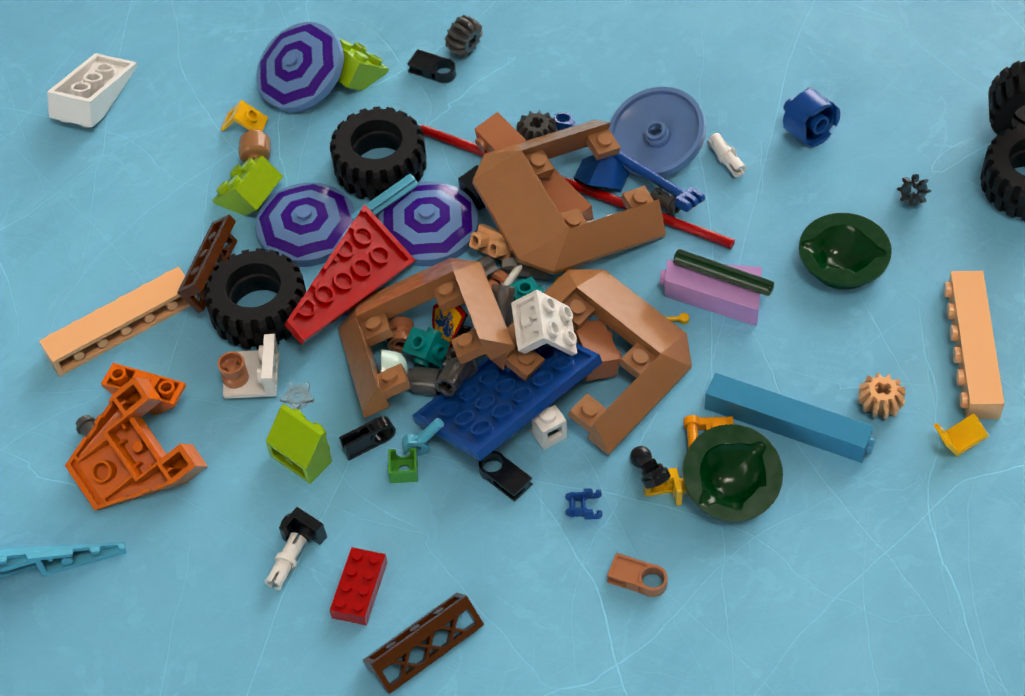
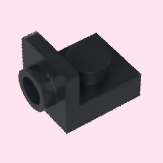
M298 507L282 519L279 527L282 538L286 542L292 532L302 535L308 542L313 540L319 545L327 538L323 523Z

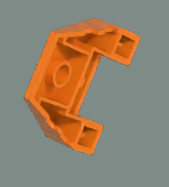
M133 377L112 394L108 400L110 403L103 413L98 415L94 421L95 425L87 437L84 436L65 464V467L94 510H100L188 483L208 467L193 444L180 443L168 454L164 451L142 418L143 415L163 400L149 380L140 377Z

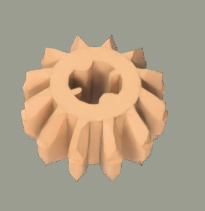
M879 372L875 375V378L867 376L865 382L859 386L858 402L859 405L863 406V412H872L873 419L877 415H881L884 420L888 418L889 414L896 416L899 409H902L905 403V387L900 386V379L891 380L890 373L886 377H882Z

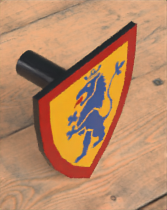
M437 303L433 305L432 328L443 333L441 338L451 343L448 348L449 350L453 347L451 340L458 337V335L469 332L472 327L464 326L468 315L460 305L442 313Z

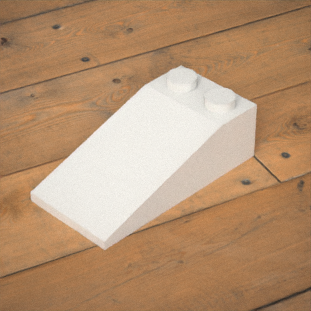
M95 53L47 91L49 118L58 119L65 123L79 124L86 128L93 127L104 118L137 68V62Z

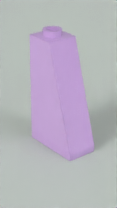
M667 260L666 270H661L660 286H665V297L751 325H757L760 293L677 265L673 260ZM728 265L760 277L762 274V267Z

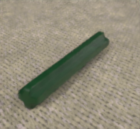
M678 249L674 255L673 262L677 265L754 292L770 296L774 289V282L685 250Z

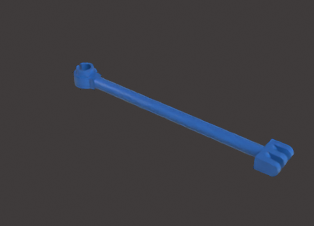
M559 112L553 116L557 123L556 128L558 131L577 125L569 113ZM619 151V154L613 155L624 166L675 196V206L685 212H688L705 200V195L694 187L684 191Z

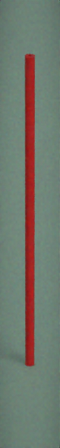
M423 124L420 126L423 135L482 157L485 153H488L487 151L482 152L475 143ZM564 177L579 193L627 210L621 197ZM662 213L665 225L730 249L734 246L735 239Z

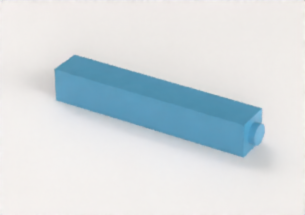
M715 373L705 394L706 410L727 417L733 416L735 420L860 463L863 462L866 453H872L876 438L872 437L874 428L872 425Z

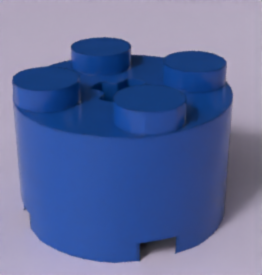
M812 87L807 88L795 98L788 99L783 107L785 111L783 116L784 129L800 142L810 147H815L825 142L831 136L829 131L832 126L837 127L840 120V109Z

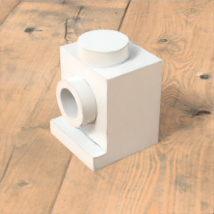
M553 405L547 407L532 419L530 432L542 449L545 450L567 438V420L557 406ZM553 430L556 431V433H554V434H552V435H550V436L548 437V433H549V432H551V431H553Z

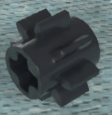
M913 174L911 180L908 177L902 178L904 184L902 187L897 188L898 191H901L902 195L900 201L909 200L910 206H916L917 200L920 203L927 202L925 196L932 191L926 185L928 179L919 180V174ZM912 187L914 189H917V194H915L914 191H911Z

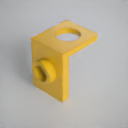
M240 100L227 113L221 130L224 131L235 121L247 130L257 129L263 131L268 117L243 100Z
M975 413L946 431L938 423L934 424L935 429L947 448L957 457L989 437V434Z

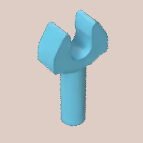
M436 418L419 434H406L402 439L403 452L407 453L409 448H416L417 455L429 451L430 445L428 440L444 427L443 421Z

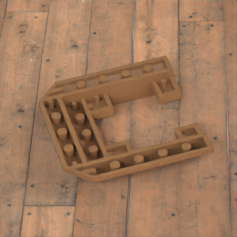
M592 120L484 154L472 184L518 263L554 275L665 237L666 232L659 199L654 201L645 186L622 193L621 200L627 210L587 223L579 208L559 213L539 180L553 175L554 167L549 160L553 157L585 147H589L596 160L619 154L621 147L609 130L611 122Z
M457 258L446 259L373 293L350 310L338 327V331L365 418L390 407L388 398L411 388L406 371L401 363L381 373L379 372L372 346L394 336L389 322L390 318L436 297L442 313L461 304H466L475 329L451 340L461 365L486 353L489 359L492 360L515 349L481 262Z
M568 269L544 294L570 307L573 313V328L577 331L595 315L633 345L619 362L620 366L636 378L607 409L587 393L568 414L571 419L589 432L588 439L607 455H610L691 369L692 364L687 333L606 270ZM513 322L507 329L515 349L491 361L503 370L508 367L524 381H527L543 365L545 359L534 350L526 354L518 351Z

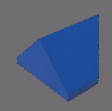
M594 155L582 159L574 180L578 182L580 180L591 186L604 187V189L613 188L616 189V192L621 193L629 176V171L613 156L596 160Z

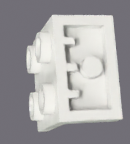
M535 290L511 302L519 352L526 354L547 343L571 356L577 354V338L572 323L573 313L569 306L539 290Z
M264 334L263 345H259V350L234 351L243 356L249 378L245 385L236 389L226 387L223 384V397L225 399L277 396L280 352L275 334Z

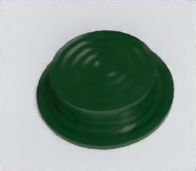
M833 213L814 220L805 228L799 241V255L805 268L820 282L836 289H854L876 280L887 269L892 254L891 243L884 230L872 220L852 213Z
M725 424L708 429L693 441L684 459L683 480L688 495L703 512L722 521L742 522L758 517L774 503L782 486L783 468L776 449L766 437L746 426Z

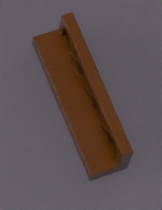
M230 214L211 223L177 292L198 313L204 311L206 307L204 289L213 270L217 271L216 266L221 261L226 262L228 260V256L231 255L238 241L231 234L236 220ZM199 293L200 300L198 301L193 295Z
M455 593L362 661L369 671L375 673L385 691L390 694L481 628L484 623L467 595ZM467 610L473 623L465 629L456 628L458 615ZM439 629L449 630L446 643L442 646L432 645L436 631ZM415 646L425 647L423 659L417 664L408 662L411 649ZM392 663L401 665L399 677L389 683L382 670Z

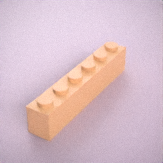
M179 266L39 340L45 356L58 376L66 374L188 308L190 305L177 293L185 278V274Z
M951 271L949 281L944 283V297L949 298L947 318L952 319L950 339L955 341L956 346L953 348V361L958 363L959 366L956 372V382L958 386L962 387L959 397L960 408H965L966 418L975 413L978 419H1000L1004 407V398L983 271Z

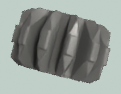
M463 15L457 17L455 22L451 23L450 29L447 30L445 46L458 56L465 57L470 55L480 42L479 39L483 34L482 25L470 16Z
M540 110L535 114L529 111L528 116L521 115L520 122H517L516 131L526 141L556 132L558 129L556 128L555 118H551L549 113L542 114Z

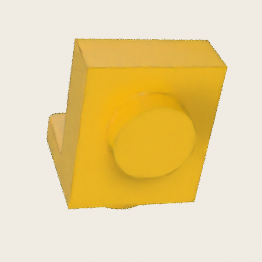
M677 467L668 469L671 477L663 484L650 489H646L643 485L645 497L673 493L676 506L682 505V495L687 494L684 480L679 478Z

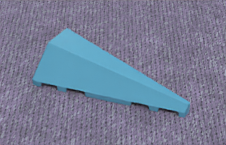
M125 542L0 548V578L36 568L40 570L42 576H47L127 553Z

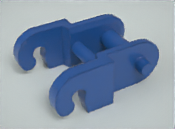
M592 488L583 489L584 492H570L565 495V499L569 501V508L565 511L567 516H584L585 520L599 519L603 516L601 510H597V513L594 514L593 509H587L586 507L587 499L601 497L602 492L600 489H597L596 493H593ZM575 501H581L582 507L575 508Z

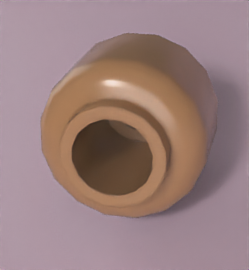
M257 129L249 130L241 135L238 153L240 160L245 163L249 158L254 160L263 155L269 161L271 141L268 135Z

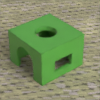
M409 448L410 455L405 457L398 456L396 449H389L388 474L390 483L418 482V455L416 448ZM402 466L409 467V470L399 471Z

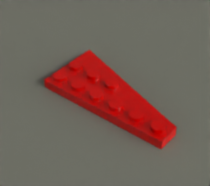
M364 204L284 326L301 345L412 266L415 259Z

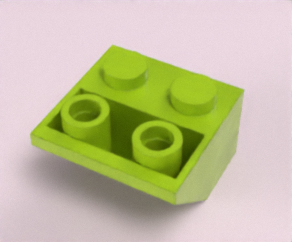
M340 39L344 53V62L338 81L345 87L362 91L388 72L389 68L382 64L383 60L374 54L366 52L367 48L358 42L351 44L344 39Z
M263 155L254 160L249 158L243 165L238 164L230 171V179L218 186L216 189L218 194L212 201L216 205L246 216L257 211L283 175Z
M283 404L266 439L270 456L309 484L332 462L325 429L316 422L311 423L298 409H291Z

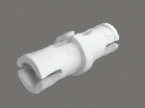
M719 133L711 135L709 138L712 142L707 140V144L716 153L718 161L721 164L724 163L734 177L742 176L745 173L744 171L747 170V166L736 155L737 152L734 147H730Z
M292 532L282 552L277 553L275 557L276 563L265 579V583L271 588L274 583L276 584L275 590L282 589V585L289 572L295 569L297 565L296 559L307 542L306 538L302 535L297 540L298 533Z

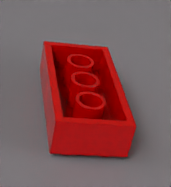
M351 547L330 607L333 619L367 626L388 563L386 554Z

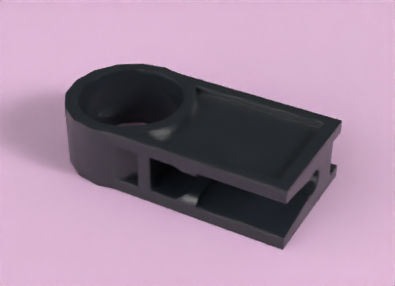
M419 49L416 50L407 63L409 73L439 83H449L456 77V67L453 60ZM442 68L451 69V71L448 73L437 72L439 69Z
M380 416L340 436L342 450L350 461L389 441L396 433V429L388 417Z
M492 451L478 463L482 478L514 502L533 485L530 482L532 480L531 476L497 451ZM488 461H498L503 465L501 469L495 472H488L483 468L484 464Z

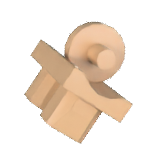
M479 224L477 232L471 233L469 242L471 248L501 261L505 258H513V253L499 230L485 224Z

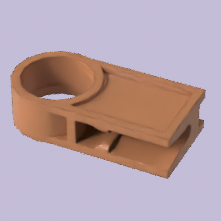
M616 553L607 574V583L644 594L648 597H657L665 592L668 576L662 567ZM656 574L664 582L659 587L651 588L646 586L642 580L647 575Z

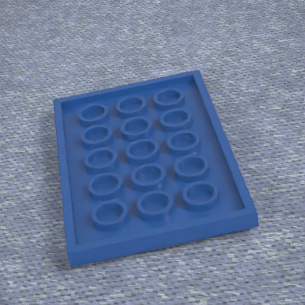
M546 343L534 349L535 352L545 359L543 365L527 381H524L508 367L503 370L486 357L477 364L478 370L475 375L464 379L454 396L446 397L443 393H440L412 416L416 424L423 428H426L436 418L441 419L444 427L435 435L481 461L503 442L511 438L524 425L531 422L544 409L552 405L564 393L572 389L585 376L592 373L603 362L600 354L577 343V354L573 356Z

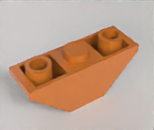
M112 363L101 382V386L113 394L133 377L148 379L163 400L147 412L153 415H158L174 408L186 388V383L117 363Z

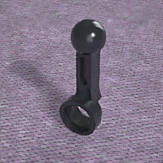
M637 446L631 451L630 461L635 467L642 468L641 474L643 477L641 481L646 489L657 487L671 477L667 467H663L661 463L657 464L647 447Z

